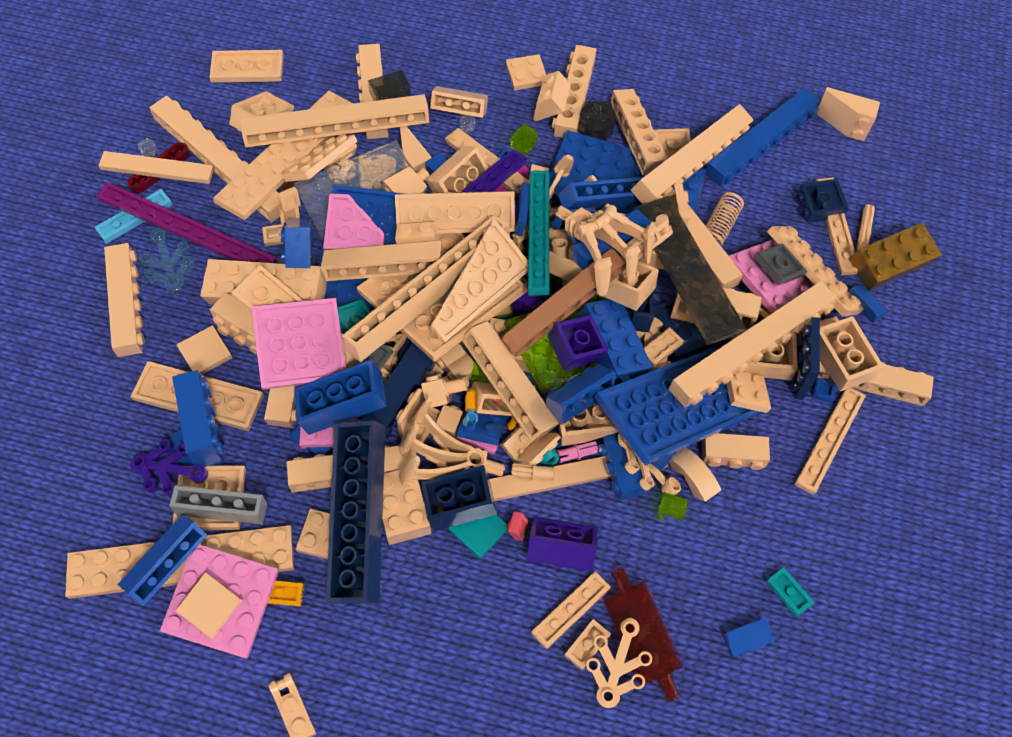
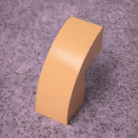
M685 447L677 451L669 461L673 471L684 475L694 497L707 501L721 491L720 485L712 472L690 449Z

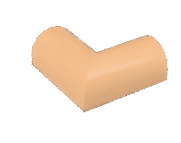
M299 207L286 212L279 208L281 224L262 227L265 247L284 244V242H281V230L284 222H287L288 218H300Z

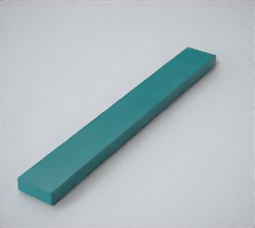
M549 170L530 171L529 295H550Z

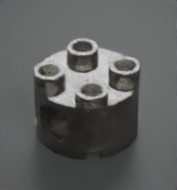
M601 101L585 102L579 117V134L607 141V138L613 134L616 118L612 104Z

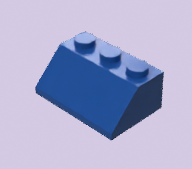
M600 364L594 368L590 367L577 379H570L564 387L559 390H552L548 394L546 406L559 424L563 425L596 404L597 401L594 399V396L597 392L614 386L616 373Z

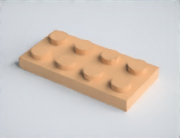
M283 50L212 51L210 81L211 83L282 81Z
M342 134L338 137L330 136L324 140L325 143L314 147L311 154L301 157V162L287 168L288 171L282 175L284 180L289 182L310 179L356 143L355 135L346 136V134Z

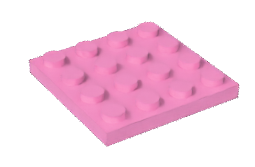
M774 239L729 256L743 274L741 280L754 295L762 297L761 303L771 314L814 286L806 275L778 286L755 260L754 256L756 253L778 245Z
M336 298L251 307L262 390L304 385L346 369Z
M198 545L186 560L160 631L248 659L279 569ZM205 573L211 575L243 600L213 639L176 611Z

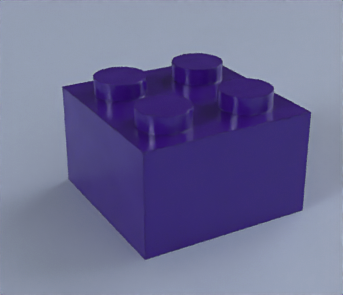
M592 315L556 323L548 334V338L564 371L600 362L608 352V348Z

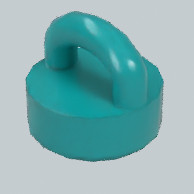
M553 448L547 451L539 463L544 466L555 465L559 460V455L556 453L557 450Z

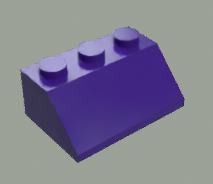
M533 517L527 560L536 564H552L559 568L570 567L579 571H593L598 527Z

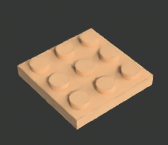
M245 466L204 467L208 471V477L200 484L194 483L189 476L179 475L177 486L244 493L246 468ZM175 513L173 514L172 525L180 517ZM185 516L195 522L202 530H240L241 522Z

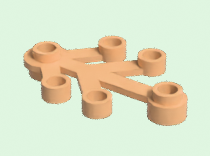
M618 433V442L625 448L628 457L625 468L630 474L636 473L641 468L643 478L640 479V485L644 490H649L655 485L654 480L651 478V472L662 484L661 490L666 496H674L681 491L680 483L675 478L670 477L666 479L659 469L651 463L645 466L639 457L638 463L635 457L637 454L622 434Z
M627 618L621 624L623 636L615 660L608 648L607 638L603 635H598L594 639V646L600 650L610 671L608 683L600 670L601 664L597 658H590L586 664L587 669L592 672L599 686L597 700L605 708L616 706L620 700V695L634 688L641 689L645 685V678L641 674H635L630 681L617 686L620 676L642 665L648 666L652 663V655L647 651H642L638 657L624 663L631 639L639 632V624L633 618ZM631 623L634 625L635 629L633 632L626 631L625 627L627 624ZM598 638L605 640L603 647H599L596 644ZM643 654L649 655V662L643 663L641 656ZM590 661H596L598 667L591 669L589 667ZM636 677H640L643 680L639 686L633 682ZM611 692L613 694V698L611 700H606L604 698V693Z

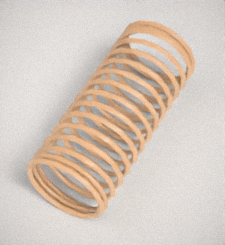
M726 192L721 196L706 224L709 232L717 237L715 239L721 241L718 242L721 243V247L744 206L743 199L732 192ZM727 195L734 196V197H736V198H738V199L740 200L741 204H740L736 199H734V198L724 197V196H727ZM726 198L732 199V200L736 201V202L740 205V207H739L737 204H735L734 202H732V201L723 200V199H726ZM725 201L734 204L735 206H737V208H735L734 206H732V205H730V204L725 203Z

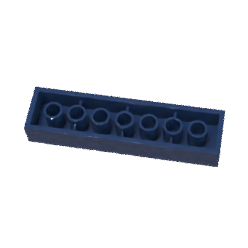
M374 420L337 423L334 425L326 603L372 604L380 602L386 426Z

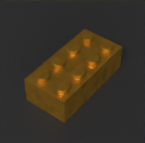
M922 222L859 249L849 259L854 267L857 268L858 274L867 290L870 291L933 263L942 254Z

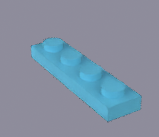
M162 189L145 198L165 208L173 205ZM122 211L94 228L107 244L145 221Z

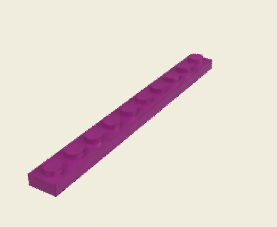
M109 182L105 184L97 195L98 200L230 260L276 263L277 261L275 256Z

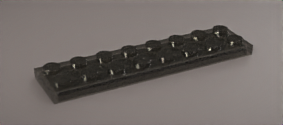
M666 196L634 207L633 211L638 209L653 222L661 214L668 216L669 225H671L673 233L656 246L654 251L707 345L744 332L746 329L745 325L671 198Z

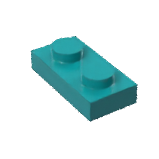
M784 567L766 581L768 586L795 617H798L815 603Z

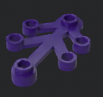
M168 439L161 440L158 448L149 454H137L130 463L131 470L136 474H141L144 480V490L148 493L157 491L158 483L153 480L150 470H155L163 484L162 492L169 497L172 496L175 485L172 483L168 473L189 476L194 483L200 484L207 479L208 471L199 464L191 467L173 464L182 457H187L186 452H182L185 448L184 442L178 445L177 451L159 462L154 461L164 453L167 454L173 450L174 444Z

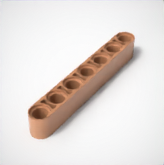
M614 249L608 250L601 256L602 259L611 257L610 282L626 269V262ZM595 262L503 336V343L514 356L523 354L550 332L556 323L562 322L597 293Z

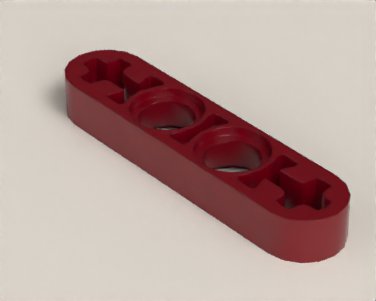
M179 142L172 145L156 158L185 161L189 158L190 151L185 143ZM133 174L127 183L133 193L139 194L161 178Z

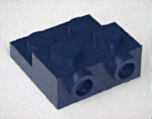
M838 178L801 184L796 195L797 202L803 205L802 216L807 218L809 223L827 220L828 216L847 213L849 209Z

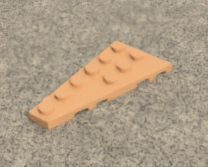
M495 219L489 225L430 325V328L442 343L446 342L528 272L529 261Z

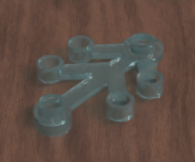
M155 228L150 232V237L153 243L158 245L162 260L151 257L148 253L141 254L139 260L143 266L152 265L165 270L167 276L157 273L153 268L146 269L144 276L147 281L152 282L156 280L164 283L166 290L169 292H177L184 286L183 276L187 270L195 266L193 257L185 256L182 259L180 268L176 273L174 271V267L182 255L190 251V246L188 242L180 241L170 258L166 246L167 234L165 230Z

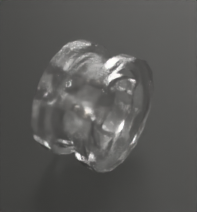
M462 115L460 117L461 130L465 132L473 131L476 127L475 117Z
M144 139L139 142L138 148L142 156L152 157L157 153V147L153 140Z

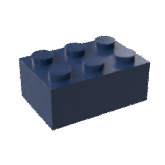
M484 465L421 482L427 519L434 531L497 514L490 478Z

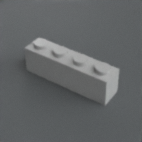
M175 485L169 507L179 516L184 515L263 525L267 502L263 495Z

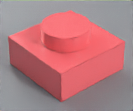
M514 512L512 519L508 523V532L518 541L524 540L529 523L523 513Z

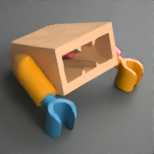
M473 382L472 387L468 389L465 396V411L468 412L462 422L465 427L468 421L472 423V428L478 421V415L474 413L475 411L482 414L511 416V420L507 423L510 431L520 425L491 383Z

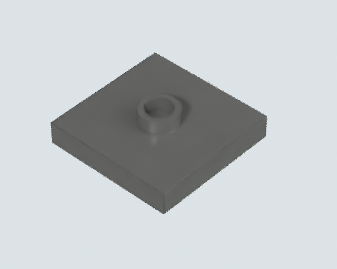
M784 244L760 251L754 256L755 260L778 286L800 278L807 273V270Z

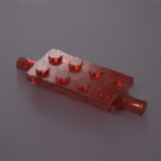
M625 568L618 569L617 573L616 571L612 572L611 574L614 577L619 592L604 600L620 639L623 636L621 624L625 619L633 618L639 624V632L636 636L632 637L627 656L629 660L638 657L642 651H647L652 655V663L648 666L642 665L634 669L635 674H641L645 678V685L655 681L660 683L667 702L681 697L672 677L675 671L684 668L646 582L642 581L632 586ZM631 623L625 627L627 632H633L635 629ZM643 654L641 661L643 663L649 662V655ZM637 677L639 684L641 685L643 680L640 677Z

